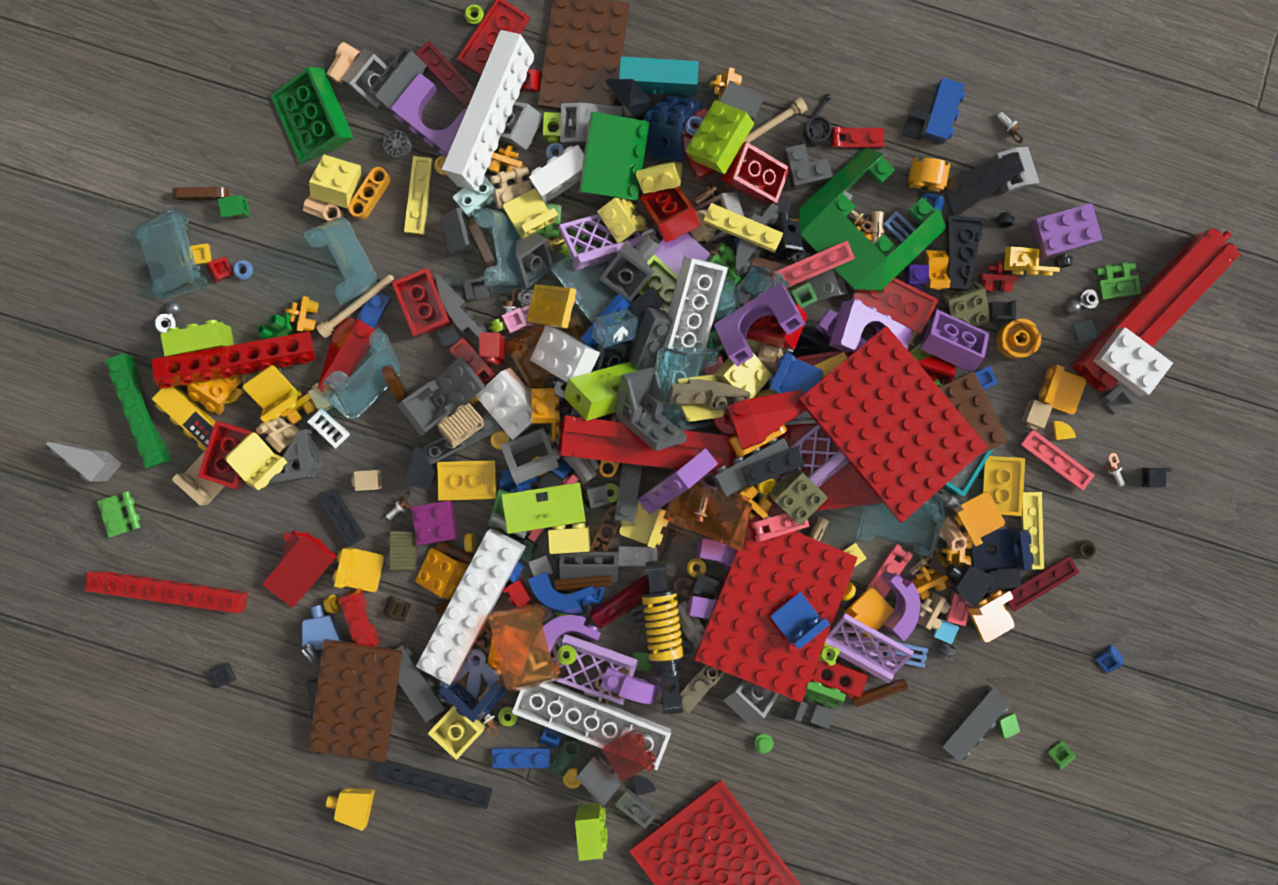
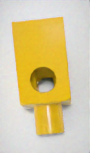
M343 788L339 793V797L328 796L326 807L336 809L334 816L336 821L363 831L368 824L375 789Z

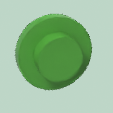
M759 734L754 740V746L760 753H768L773 748V739L768 734Z

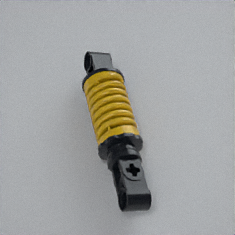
M665 560L646 562L650 591L641 593L643 605H648V607L643 609V612L650 613L645 615L644 619L651 621L646 622L645 627L652 628L646 630V635L650 636L647 638V642L654 643L648 645V650L653 652L648 655V663L655 664L656 671H654L656 677H660L663 715L683 713L677 675L682 673L681 668H679V662L685 659V655L683 654V646L681 644L682 638L679 637L681 635L679 630L680 623L678 622L679 616L677 615L679 610L675 607L678 601L673 599L677 595V589L667 588ZM667 682H671L674 685L671 690L664 687L667 686Z

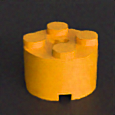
M918 157L911 159L908 176L910 188L921 189V187H928V191L939 192L946 188L950 169L949 162L945 164V161L933 158H923V161H917Z
M1017 319L1004 324L999 329L996 335V348L1003 356L1009 359L1028 357L1038 350L1041 343V334L1032 321Z

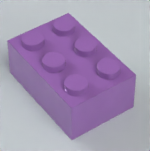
M1092 203L1040 217L1029 223L1036 249H1040L1039 259L1089 246L1103 240Z
M936 310L926 325L920 349L964 370L973 372L985 357L989 333L940 310Z

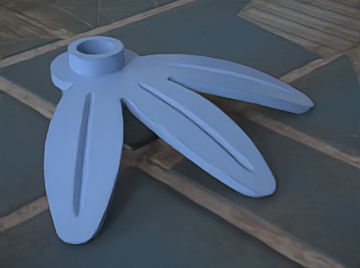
M473 649L469 652L467 660L453 682L460 680L469 671L467 691L477 698L481 686V673L490 688L496 681L501 679L493 668L485 663V653L480 649ZM474 655L478 656L480 660L475 659ZM440 681L439 686L442 687L447 683Z

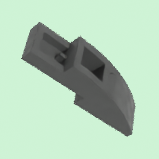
M772 203L762 217L754 213L751 220L767 227L770 224L773 225L779 217V207ZM740 239L735 265V275L737 277L742 272L746 273L751 266V260L753 258L756 259L762 252L760 246Z
M438 274L436 276L437 288L447 313L463 333L471 329L480 339V333H486L488 330L480 322L476 324L472 320L474 316L467 308L464 311L462 310L468 305L464 301L466 296L459 289L455 292L451 288L453 283L446 276L442 278Z
M489 413L482 417L485 426L455 448H452L447 440L442 437L424 446L423 449L432 465L502 429L501 426Z

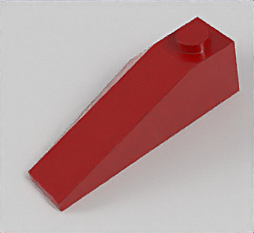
M348 317L340 322L332 336L318 384V390L335 399L377 339V333L374 328L360 320Z
M797 390L745 399L728 405V419L741 449L744 450L761 444L770 434L780 430L781 426L786 422L792 421L803 413L805 408L798 401L804 395L803 391Z

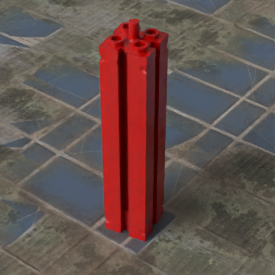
M1213 227L1195 234L1190 239V242L1143 288L1141 294L1137 295L1078 356V359L1073 361L1070 367L1080 376H1083L1096 392L1112 390L1119 380L1093 362V360L1114 331L1126 327L1153 347L1229 268L1232 262L1241 255L1235 245L1229 242L1225 243L1232 234L1229 231H1225L1222 234Z
M561 416L557 455L679 469L706 448L718 463L708 472L716 474L715 470L723 465L728 467L734 464L732 460L737 458L729 441L733 436L681 430L687 435L686 442L655 451L622 422L598 419L586 421L582 417Z

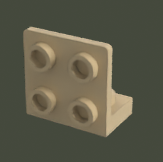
M205 452L199 456L184 474H176L172 478V481L200 506L209 505L225 487L224 485L197 477Z

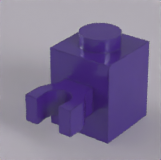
M908 265L905 267V283L924 292L922 287L929 284V265Z

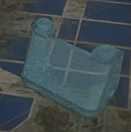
M177 208L168 209L137 225V230H135L136 237L141 242L153 281L152 290L155 295L163 299L208 286L206 277H200L198 271L200 267L195 263L186 234L188 228L184 224L189 223L187 215Z
M489 208L473 209L474 218L478 226L488 229L491 236H493L497 265L488 267L484 272L485 288L490 293L523 288V282L515 258L516 242L521 237L506 212Z
M342 217L335 218L303 232L311 246L318 248L326 244L328 245L343 274L345 281L339 283L335 288V295L340 305L354 299L376 285L377 276L347 219Z
M582 246L576 249L577 254L585 251V248ZM568 254L549 268L556 279H559L563 287L576 289L575 302L592 325L619 293L599 280L606 267L604 263L575 271L572 265L574 260L571 254Z
M377 328L369 337V345L371 346L369 352L372 353V356L351 377H348L343 372L336 371L323 381V398L348 418L358 417L388 387L381 367L392 364L398 376L401 372V364L388 336L380 328Z
M663 347L657 353L656 370L658 371L665 399L662 415L681 431L712 426L713 419L687 421L679 404H669L667 400L671 383H677V379L705 376V368L715 366L718 361L719 349Z
M931 497L902 523L898 522L884 503L863 505L856 538L863 542H870L875 539V536L911 544L916 554L932 557L945 519L944 503L938 498Z

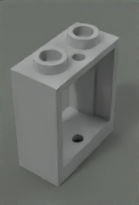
M544 428L500 445L516 484L559 467L557 459L560 457L557 455L556 448L552 449L551 445L554 442L550 434L546 435ZM542 443L545 444L548 455L522 466H517L514 458L515 454Z

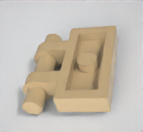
M516 167L512 171L506 173L502 171L498 172L495 176H491L492 184H499V188L492 189L498 209L503 208L505 203L532 190L530 180H522L524 175L529 174L527 167ZM514 178L515 183L507 185V180Z
M281 415L274 421L271 419L267 423L262 422L256 429L258 434H268L266 440L279 453L289 447L296 433L300 431L291 422L287 424L285 418Z

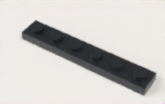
M390 760L380 762L375 778L484 809L488 808L493 790L489 787Z

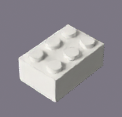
M578 145L566 148L563 151V155L558 158L557 156L551 158L546 166L543 168L538 167L531 172V176H529L531 184L537 190L544 203H548L581 181L584 153Z
M546 325L530 361L568 382V378L590 373L600 352L567 333Z
M1126 327L1116 329L1093 360V362L1139 396L1150 395L1173 364V362Z
M511 368L500 372L476 396L512 440L522 435L534 424L532 423L531 392Z

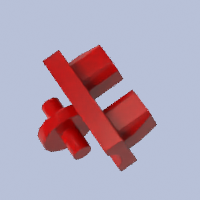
M997 260L995 266H988V271H994V274H978V279H981V285L988 291H993L994 280H1000L999 291L1011 292L1013 281H1017L1018 278L1016 275H1001L1002 272H1008V270H1004L1001 260Z

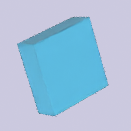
M940 618L942 624L938 630L935 629L933 636L952 644L959 626Z

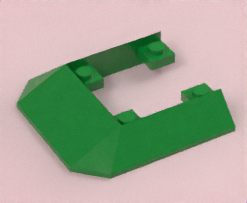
M864 148L799 208L801 238L816 253L848 241L855 259L837 266L833 270L853 290L881 291L946 229L940 209L935 210L922 197L908 211L920 226L907 239L896 247L883 234L875 243H872L847 218L856 206L844 193L867 172L881 185L894 173L895 169L882 157L884 153Z

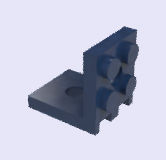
M668 95L645 113L646 122H649L647 135L649 157L679 163L685 160L683 123L702 109V101L694 100L692 97L681 98L677 95ZM663 136L667 138L668 144L663 141Z
M1014 527L996 529L981 537L982 544L978 546L972 544L970 549L972 566L981 571L1007 567L1030 570L1032 569V564H1034V556L1030 552L1032 539L1026 529ZM990 544L995 547V552L992 555L986 553V547Z
M509 677L496 681L480 702L457 681L452 682L451 685H443L438 692L442 694V698L447 703H452L457 708L456 711L461 716H466L473 723L476 719L481 720L482 717L485 718L514 682Z

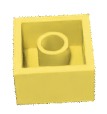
M323 155L309 181L311 198L348 209L362 182L361 166Z
M754 355V357L738 367L728 358L716 371L715 376L718 382L749 391L751 399L766 384L772 374Z
M573 523L572 527H566V525L554 526L548 530L550 554L589 552V526H585V523Z
M453 705L431 728L428 734L457 760L483 732L486 726L477 719L472 723L466 716H461Z

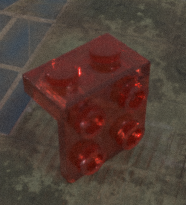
M636 728L603 747V752L620 781H625L646 768L648 772L655 768V761L657 759L652 750L648 751L645 746L647 742L641 732L638 734Z

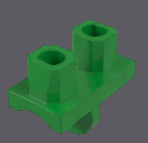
M285 313L282 316L273 314L269 319V326L263 323L258 326V335L264 339L292 335L293 328L289 322L291 314Z

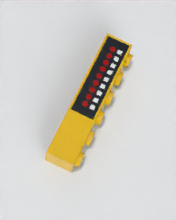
M178 386L160 389L152 398L156 402L155 406L161 412H166L170 416V421L177 426L180 425L184 429L183 433L191 439L194 438L198 442L197 446L206 452L215 420Z

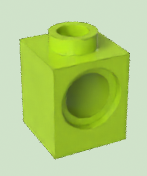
M544 112V140H547L549 143H559L561 136V113ZM557 125L559 128L556 132H550L549 127Z

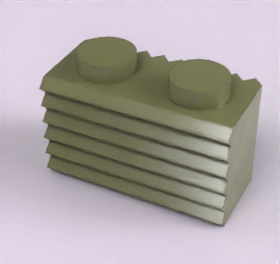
M390 531V535H387V546L390 547V554H387V566H390V570H415V531Z

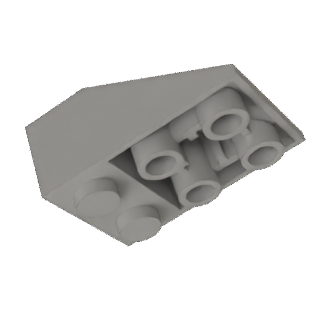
M561 103L560 142L567 148L570 146L575 147L576 145L585 147L590 112L623 117V107L590 103Z
M67 442L46 443L54 455L62 457L66 461L65 464L71 469H76L80 472V477L87 482L108 481L122 464L108 451Z

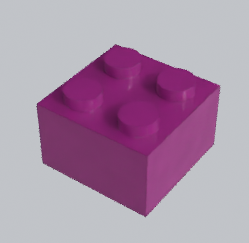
M453 500L411 507L417 545L459 538Z

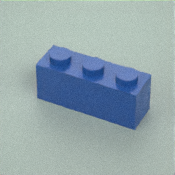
M942 78L939 81L929 111L931 114L923 138L942 144L947 139H951L954 132L952 124L953 121L957 120L960 112L957 109L959 102L962 103L965 96V91H963L965 84Z

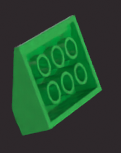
M308 66L270 94V98L299 164H304L338 149L354 138L323 68Z
M591 111L579 191L638 200L640 184L636 177V172L643 168L649 122Z

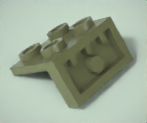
M977 280L970 282V287L966 292L951 290L940 292L941 299L949 307L950 316L974 327L990 322L986 290Z
M799 468L789 471L768 493L799 525L803 524L828 498Z

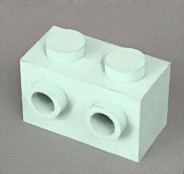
M484 176L483 183L479 186L478 191L463 188L453 196V199L469 218L472 216L476 217L483 211L482 208L485 205H491L495 202L492 190L495 188Z

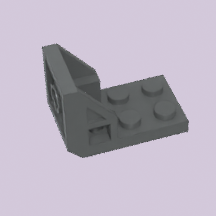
M461 356L437 379L427 383L398 404V407L422 436L437 428L444 417H450L459 406L469 403L486 386L463 356Z
M651 367L623 374L614 408L618 420L655 451L686 442L687 435L662 415L665 399L658 371Z
M305 429L296 433L283 456L287 462L284 465V469L280 473L275 474L267 485L306 479L318 475L322 469L316 430Z

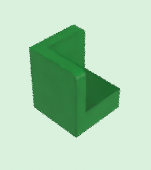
M242 195L218 199L221 217H250L247 199Z

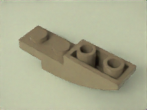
M688 379L687 384L671 383L667 400L669 404H707L709 409L727 410L728 405L750 399L751 394L749 391L721 382Z
M703 664L680 692L682 708L690 713L725 672Z

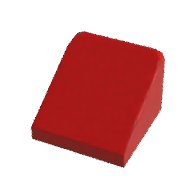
M535 69L528 70L520 90L540 92L542 73Z
M226 256L210 261L206 265V269L214 284L234 274Z

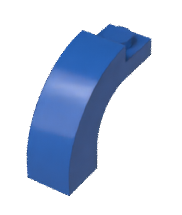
M546 572L528 579L535 596L547 608L557 613L576 614L583 612L581 604H590L594 599L598 598L596 590L592 586L573 594L558 593L554 588L551 577Z

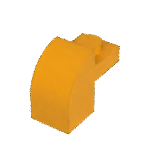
M926 250L924 265H929V284L926 287L936 290L950 288V279L947 274L949 258L945 250Z

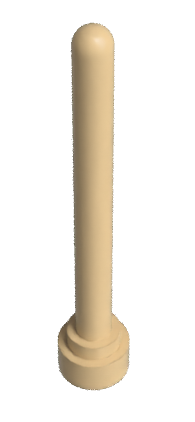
M801 97L795 99L789 109L748 134L744 142L750 143L793 114H802L807 111L808 108Z
M387 275L329 322H321L316 326L319 333L324 338L329 337L336 325L394 280V277Z

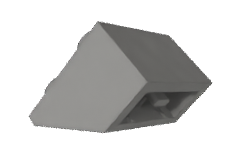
M1028 147L1009 149L997 153L991 158V162L1019 152L1025 169L1023 173L1000 187L1002 195L1040 183Z

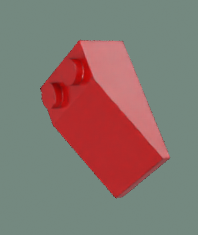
M795 303L802 319L806 322L808 315L798 303ZM767 315L757 319L750 326L747 338L777 348L795 350L804 325L788 335L779 324L776 316Z

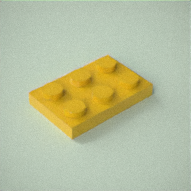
M535 284L526 322L568 328L576 289Z
M989 456L984 464L983 492H988L991 495L1001 515L1022 516L1025 458Z
M496 460L437 462L438 501L496 499Z

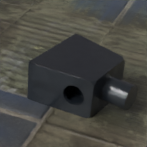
M779 212L778 222L770 226V228L782 232L783 235L775 253L767 250V258L785 260L802 251L803 247L800 223L790 220L789 212Z
M960 562L958 566L950 564L946 569V573L951 576L947 581V585L964 603L973 608L977 607L995 580L994 576L964 562Z

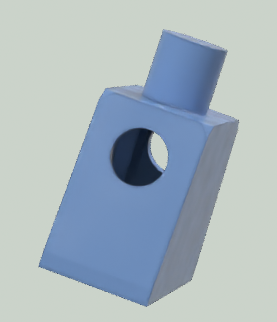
M322 605L310 607L312 618H307L302 622V647L310 644L315 650L322 649L324 639L343 641L334 614L324 615Z

